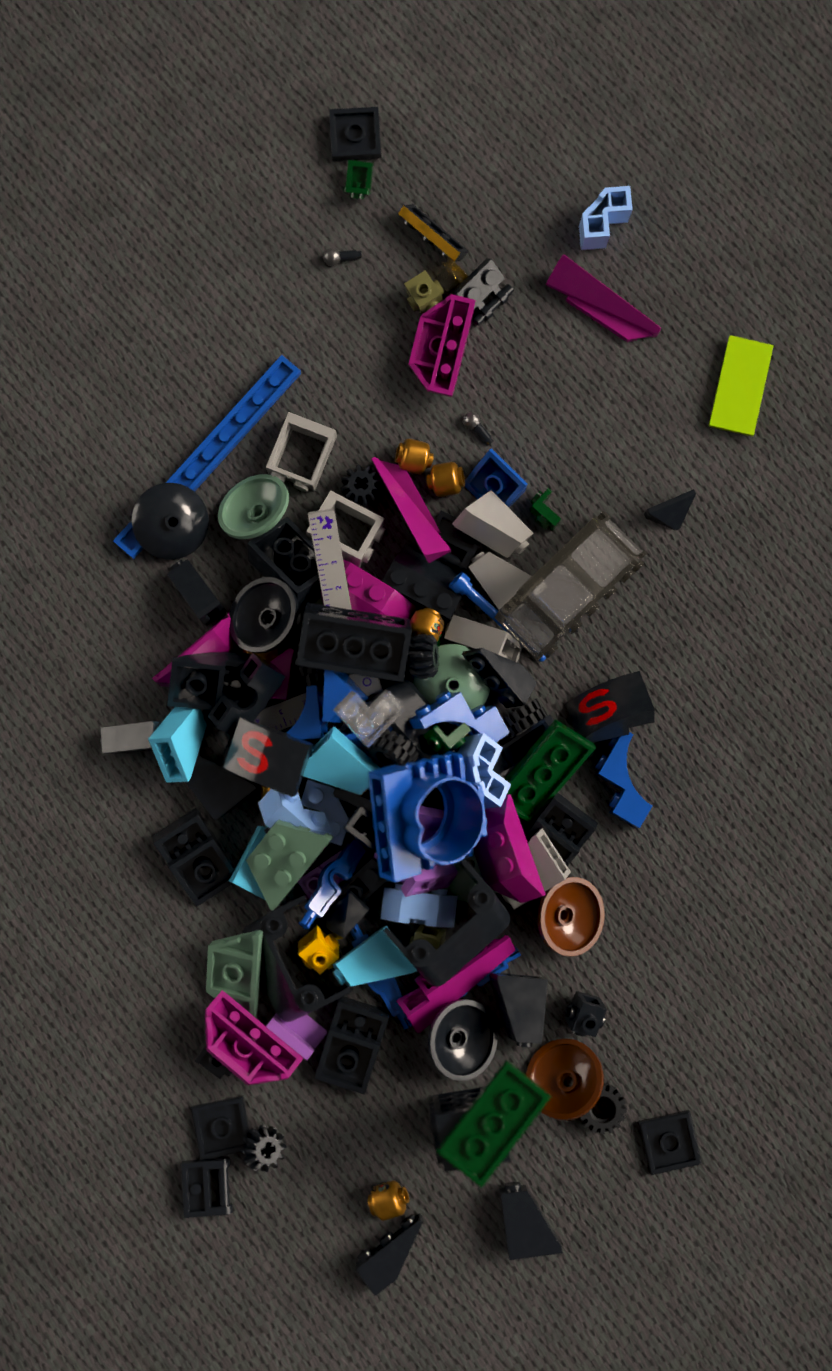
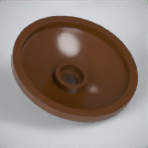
M567 877L564 881L546 890V895L542 897L538 909V928L544 943L552 951L564 956H578L588 951L598 940L604 924V905L598 890L592 883L579 877Z
M557 1039L542 1046L532 1057L526 1072V1076L551 1095L550 1100L540 1112L556 1120H573L583 1116L597 1103L603 1089L604 1075L598 1057L588 1046L573 1039ZM568 1079H573L571 1087L566 1085Z

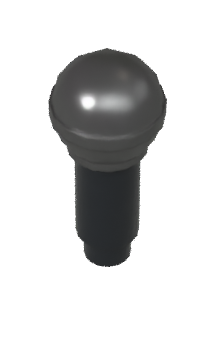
M329 248L324 252L323 258L327 265L334 266L341 261L360 259L362 254L361 251L356 250L339 251Z
M475 412L465 414L463 417L464 426L473 430L489 446L493 439L482 426L479 415Z

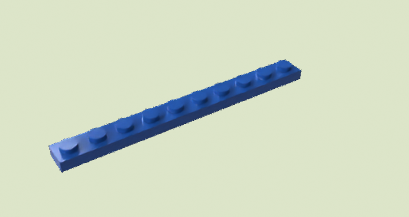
M281 355L166 483L181 484L195 492L301 375V371ZM130 521L113 542L134 559L143 550V547L136 540Z

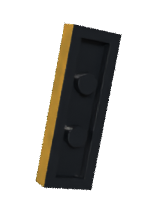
M414 204L403 205L398 213L404 218L403 222L411 229H417L422 233V238L427 243L436 245L441 249V254L446 259L458 261L466 256L468 250Z

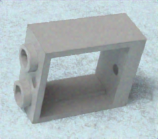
M288 412L266 465L268 474L278 477L283 483L285 480L294 483L293 486L298 490L307 492L310 489L315 491L337 438L336 430ZM292 430L325 442L310 480L278 468Z
M330 490L318 511L333 508L335 510L338 508L372 526L359 551L340 542L343 559L360 568L363 562L368 563L374 552L371 549L374 542L379 543L386 530L383 528L385 518ZM309 526L306 531V536L311 541H313L311 529Z

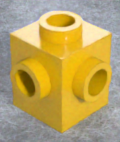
M316 926L298 941V955L306 967L314 969L321 974L326 969L333 968L332 964L339 959V943L333 935H327Z

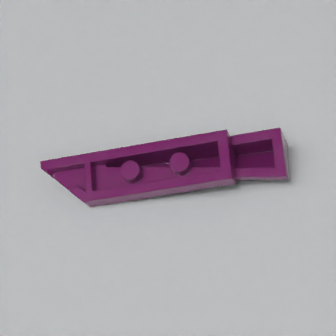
M563 254L560 257L546 285L568 295L566 298L567 303L626 342L658 336L661 330L660 326Z
M376 457L371 458L427 562L431 563L451 552L449 546L439 535L441 532L407 470H401L399 465L381 461Z
M504 935L501 939H494L441 986L430 985L422 975L414 979L419 988L397 999L396 1002L417 1033L422 1032L429 1026L444 1006L459 1000L515 951L510 937Z

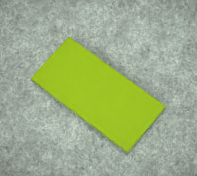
M729 335L709 427L751 437L754 436L774 345Z

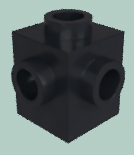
M576 991L571 1004L565 1010V1020L574 1034L581 1037L586 1035L596 1037L599 1029L604 1025L607 1008L600 997Z

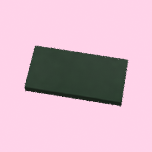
M554 720L505 778L511 784L507 795L511 794L518 817L531 824L596 749L594 743L559 721Z
M505 1060L438 1147L437 1153L482 1188L550 1100L551 1095L508 1060Z

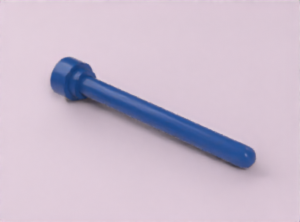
M460 572L449 585L451 590L456 594H465L502 629L513 636L538 661L542 662L546 659V654L471 587L470 578L464 572Z

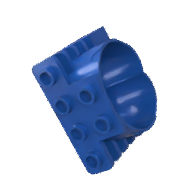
M449 751L444 753V755H434L430 759L423 758L415 763L408 762L404 766L392 765L368 772L379 876L381 878L398 882L422 874V869L430 870L435 865L442 866L459 862L465 857L472 856L473 848L477 845L480 837L487 836L483 787L479 783L466 780V764L462 754ZM436 786L444 800L443 820L437 832L431 838L421 843L424 828L421 826L418 818L419 807L429 791Z

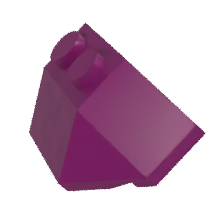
M450 294L445 300L420 316L409 366L427 392L448 397L453 396L476 300Z
M343 559L352 610L410 619L416 609L413 603L389 585ZM321 590L320 593H321L322 602H323V605H324L323 596H322V590Z
M230 612L179 656L207 652H236L237 644L233 640L229 629ZM172 662L152 678L158 685L169 687Z
M508 794L501 807L485 809L487 836L480 837L473 851L483 880L495 892L517 902L524 903L546 894L511 794Z
M223 990L206 1008L207 1052L245 1084L255 1085L287 1080L303 1060L302 1056Z

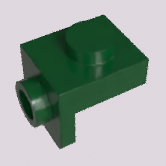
M348 160L344 192H350L351 198L364 199L365 194L369 195L371 193L374 163Z
M548 488L544 493L540 490L530 501L533 504L530 512L536 516L535 521L543 529L550 528L553 531L560 523L561 518L544 504L552 493V490Z
M464 722L449 735L445 736L436 725L423 736L427 740L428 746L437 752L438 755H442L451 747L455 751L466 742L464 736L471 729Z

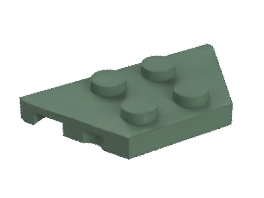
M278 820L250 854L246 861L272 911L278 907L332 840L333 836L331 834H317L310 832V828L296 827L289 822Z
M257 930L212 941L208 945L206 992L216 998L223 990L257 1019L263 931Z

